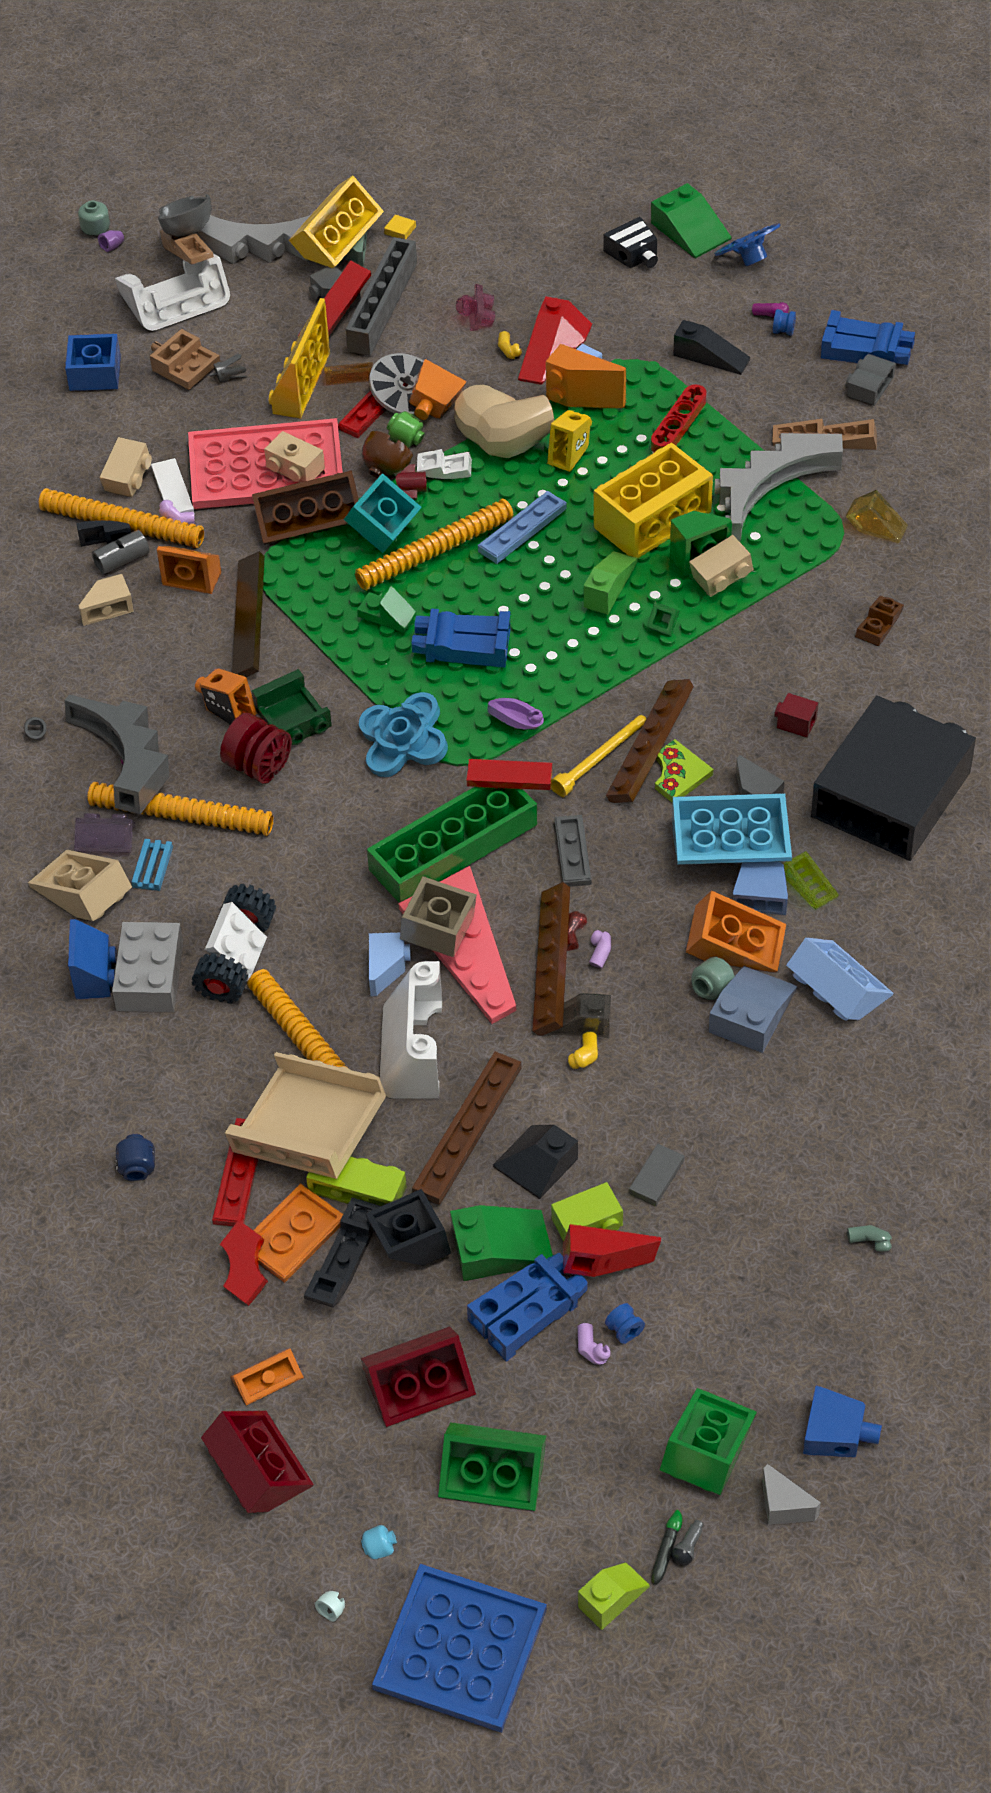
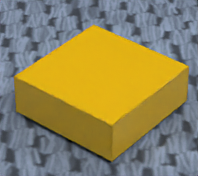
M395 214L385 226L384 234L407 239L416 228V221Z

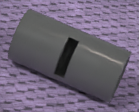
M136 530L92 551V558L96 567L105 575L148 554L150 550L141 531Z

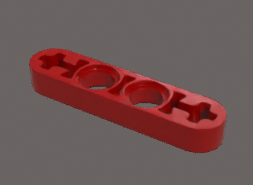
M693 384L685 388L652 434L651 450L654 453L671 442L676 446L706 404L707 392L703 386ZM680 410H689L690 413H688V414H681V413H679V411H680ZM670 425H677L680 428L672 430L667 427Z

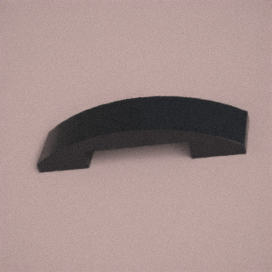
M351 1198L340 1220L341 1229L320 1271H315L304 1294V1299L332 1308L339 1302L355 1275L374 1231L365 1213L380 1207L379 1205Z

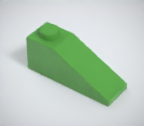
M613 551L596 565L584 584V608L608 615L636 566L638 558Z

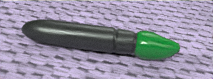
M675 1510L667 1521L666 1531L651 1576L654 1584L660 1583L666 1573L677 1533L682 1527L683 1519L679 1510Z

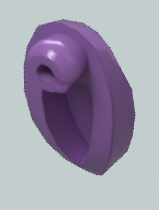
M498 698L488 703L487 712L512 727L536 729L544 722L543 714L540 710L520 700Z

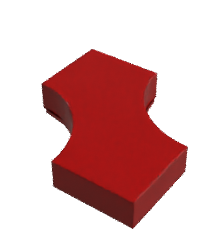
M238 1220L220 1243L227 1252L230 1261L229 1275L223 1287L249 1306L268 1282L262 1275L258 1264V1255L264 1243V1238Z

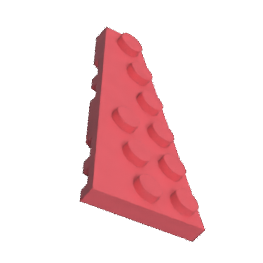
M468 866L440 882L477 894L474 918L454 957L436 951L433 952L491 1024L515 1012L516 1003L471 867ZM412 897L398 903L402 914H404Z

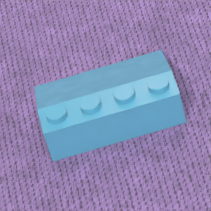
M785 794L673 797L672 824L677 864L792 861Z

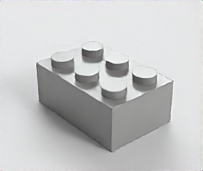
M122 922L112 990L116 1011L174 1012L183 949L180 923Z

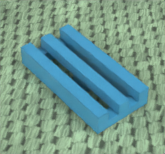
M150 839L144 840L132 879L133 888L160 891L173 849L172 842L166 841V844H162L161 840H155V843H151ZM152 849L144 880L140 882L149 851ZM161 850L163 854L155 881L150 883L158 854Z

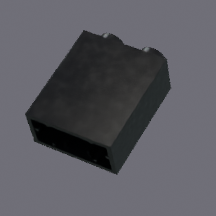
M876 695L815 780L811 817L911 861L970 774L976 737L969 735L964 728L955 723L948 722L943 724L924 716L906 702L898 701L894 703Z

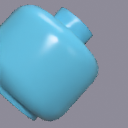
M379 1525L365 1531L361 1542L365 1554L371 1559H378L391 1555L394 1551L393 1544L397 1543L393 1531L388 1532L384 1525Z

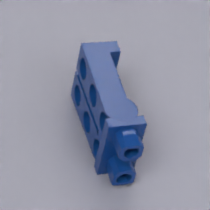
M831 310L822 339L821 358L858 363L860 359L863 360L866 355L871 354L897 364L908 365L911 349H913L915 342V332L903 331V323L896 322L895 325L889 322L881 324L842 318L841 311Z
M431 609L430 616H416L415 633L427 634V636L413 635L412 653L426 654V662H434L437 659L445 662L506 668L510 637V611H500L499 616L456 615L448 611L439 613V609Z
M560 1253L548 1259L542 1254L534 1259L535 1263L528 1265L467 1305V1320L485 1340L488 1338V1343L506 1362L516 1355L517 1349L550 1323L563 1317L568 1310L571 1312L578 1307V1298L587 1291L588 1283L582 1275L574 1274L567 1280L562 1276L564 1274L563 1256Z

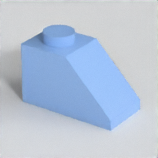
M400 932L369 934V985L371 996H377L405 972V961H411L410 944H405L404 940L400 939Z

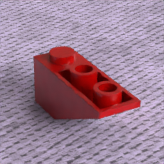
M569 1224L563 1243L564 1273L596 1277L654 1262L661 1243V1237Z

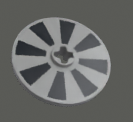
M403 353L389 354L379 359L373 365L369 375V387L377 402L392 413L400 414L406 411L415 416L414 411L416 407L411 405L409 400L417 375L424 361L413 355Z

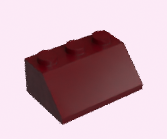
M450 1326L360 1358L368 1385L386 1427L476 1395L459 1335Z
M222 1411L201 1436L208 1449V1453L216 1461L225 1480L231 1485L239 1498L241 1506L246 1509L247 1513L269 1512L314 1485L267 1411Z

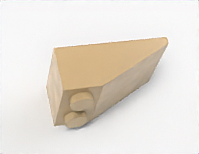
M71 850L63 852L28 882L32 889L73 916L90 921L102 917L105 913L104 911L112 904L120 901L124 894L132 888L118 860Z

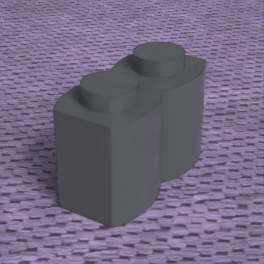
M871 354L866 355L863 360L860 359L853 374L850 373L845 383V388H848L847 396L876 405L894 378L896 363Z

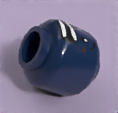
M131 1134L126 1139L121 1140L116 1145L115 1150L117 1172L128 1181L146 1179L155 1168V1147L153 1143L140 1134Z

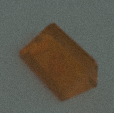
M373 362L325 366L326 385L369 381Z

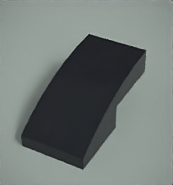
M86 521L76 523L81 547L104 542L109 544L131 533L130 525L124 522Z

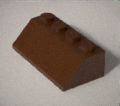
M352 470L252 494L263 544L347 525L348 523L343 519L359 500Z

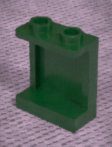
M299 669L251 690L258 714L268 725L273 724L279 729L287 731L291 735L292 745H298L304 739L316 733L321 734L332 726L330 710L328 707L321 708L307 690L304 675Z

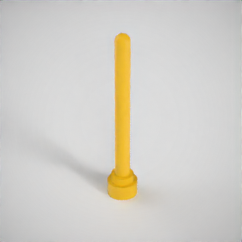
M643 715L637 716L569 773L557 774L551 779L552 791L562 798L573 791L575 781L644 725L646 717Z

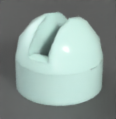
M336 1591L325 1592L315 1602L318 1613L331 1622L336 1621L345 1608L344 1598L339 1600L337 1598L339 1593ZM328 1608L332 1611V1613L329 1614L327 1612Z

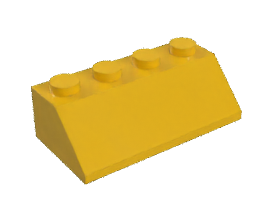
M351 176L329 194L292 235L289 242L303 258L334 268L384 211L357 179Z

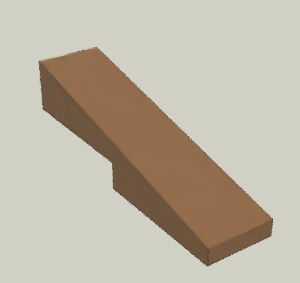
M163 230L160 231L163 247L190 264L214 257L211 249L197 234L177 238L166 234Z
M823 419L773 425V446L780 444L781 438H779V435L781 433L842 434L844 449L877 450V431L874 419L824 426Z

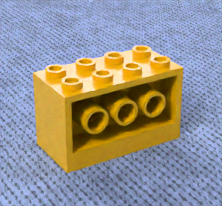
M671 442L594 490V528L628 556L640 558L670 539L671 519L692 511L711 513L713 475Z

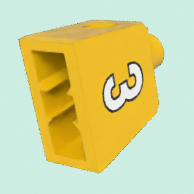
M567 410L551 423L548 451L549 465L569 472L573 469L589 445L592 420L588 415Z

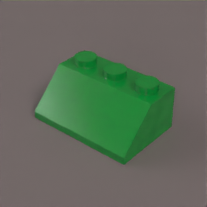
M450 1422L444 1434L438 1497L535 1511L544 1464L546 1436Z

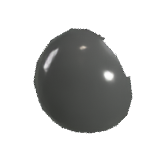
M208 194L205 195L206 197L194 198V196H189L159 208L160 215L158 220L162 230L166 234L177 238L200 232L210 219L212 211L210 196Z

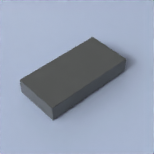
M657 1143L629 1188V1194L657 1206L683 1164L684 1155Z

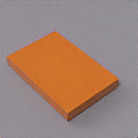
M300 1183L254 1229L256 1233L264 1238V1243L258 1255V1264L285 1283L341 1227L340 1220L343 1214Z

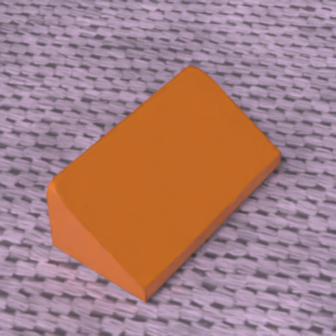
M290 1348L230 1376L246 1405L304 1378Z

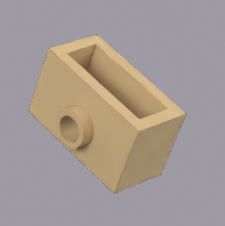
M284 431L264 449L266 467L295 482L301 483L313 480L325 469L322 449Z
M118 437L100 475L104 491L133 497L136 490L141 487L142 476L145 470L149 469L152 457L149 454L146 443Z
M734 535L689 561L693 578L710 597L717 592L723 591L738 579L746 577L754 570L751 554Z

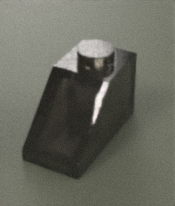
M581 993L564 1002L563 1027L552 1031L551 1035L582 1036L586 1032H594L597 1037L609 1038L611 995Z

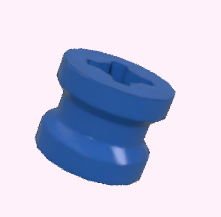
M776 309L773 333L785 332L787 335L792 336L795 328L796 312L784 313L782 310Z
M628 1303L616 1307L605 1320V1325L610 1330L616 1332V1338L622 1344H626L638 1336L645 1327V1322L640 1317H635L633 1314L634 1309Z

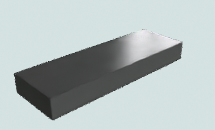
M582 815L554 817L562 881L569 887L591 885V873Z

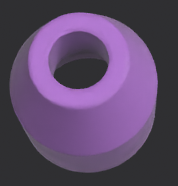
M109 230L98 236L99 245L106 252L118 248L124 241V235L121 231Z

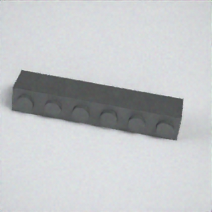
M392 238L346 328L348 352L371 356L417 265L416 241Z

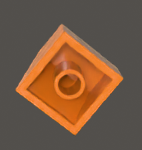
M158 546L157 555L162 585L212 594L221 574L219 555L171 546Z

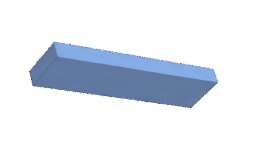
M546 491L478 545V552L498 564L565 511L567 503L551 492Z

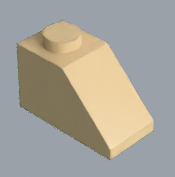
M122 574L96 581L79 604L83 626L134 612L131 594Z

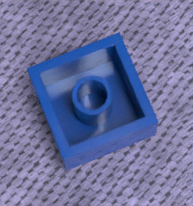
M117 334L68 335L65 370L69 391L118 389L121 353Z

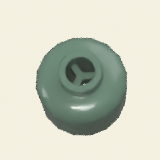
M91 200L79 208V223L81 230L85 234L96 236L105 233L109 229L110 219L106 205Z
M710 957L694 969L691 975V982L694 991L699 996L708 1000H715L735 976L731 966L725 960L718 957Z

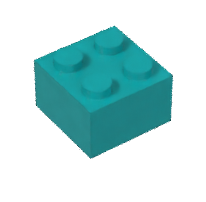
M382 473L343 520L384 553L422 507Z

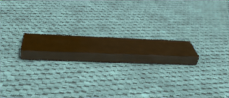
M260 551L238 561L232 673L244 677L259 672L265 556Z

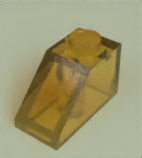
M877 490L854 499L846 514L847 519L860 533L896 543L901 541L908 527L907 523Z

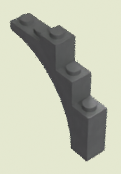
M69 694L64 700L66 722L83 727L99 735L111 744L121 756L124 765L120 776L113 785L115 808L141 814L169 778L168 755L159 753L158 731L149 729L147 706L122 701L119 706H114Z

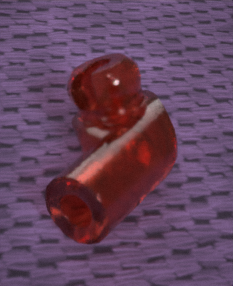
M579 911L569 913L567 951L578 949L579 944L575 932L577 928L582 929L587 924L586 915Z

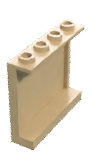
M276 1052L274 1057L279 1068L242 1126L230 1124L225 1132L231 1149L235 1153L337 1179L386 1097L380 1078L371 1073H361L346 1067H336L324 1064L321 1061H311L292 1054L286 1055Z

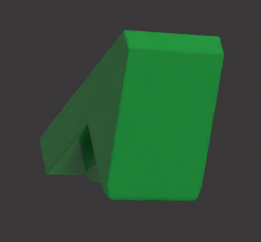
M391 586L384 597L369 592L358 607L357 615L360 618L405 633L415 618L416 611Z

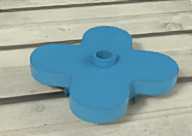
M425 692L416 693L408 697L404 703H401V707L391 709L384 705H375L362 713L359 719V727L364 737L374 742L366 755V762L372 773L380 777H390L398 773L409 759L423 765H431L444 758L448 750L447 741L440 730L432 727L440 715L439 705L433 695Z

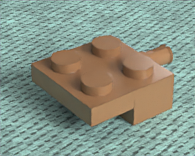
M183 329L178 331L163 345L157 341H154L151 345V350L155 351L150 355L152 371L188 390L214 369L213 364L220 362L218 354L202 347L200 338Z

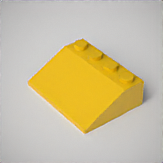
M323 298L319 299L301 330L297 341L292 343L291 354L285 358L284 369L277 376L276 387L270 391L269 404L272 405L273 414L301 419L327 362L330 348L326 305Z

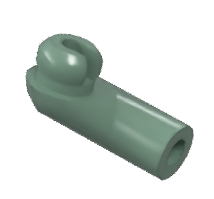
M867 1225L847 1228L849 1243L875 1241V1250L878 1252L889 1251L892 1247L890 1233L878 1227Z

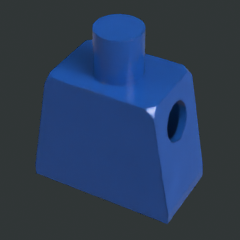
M816 1386L803 1454L856 1457L859 1441L879 1444L882 1425L863 1421L865 1404L863 1402Z

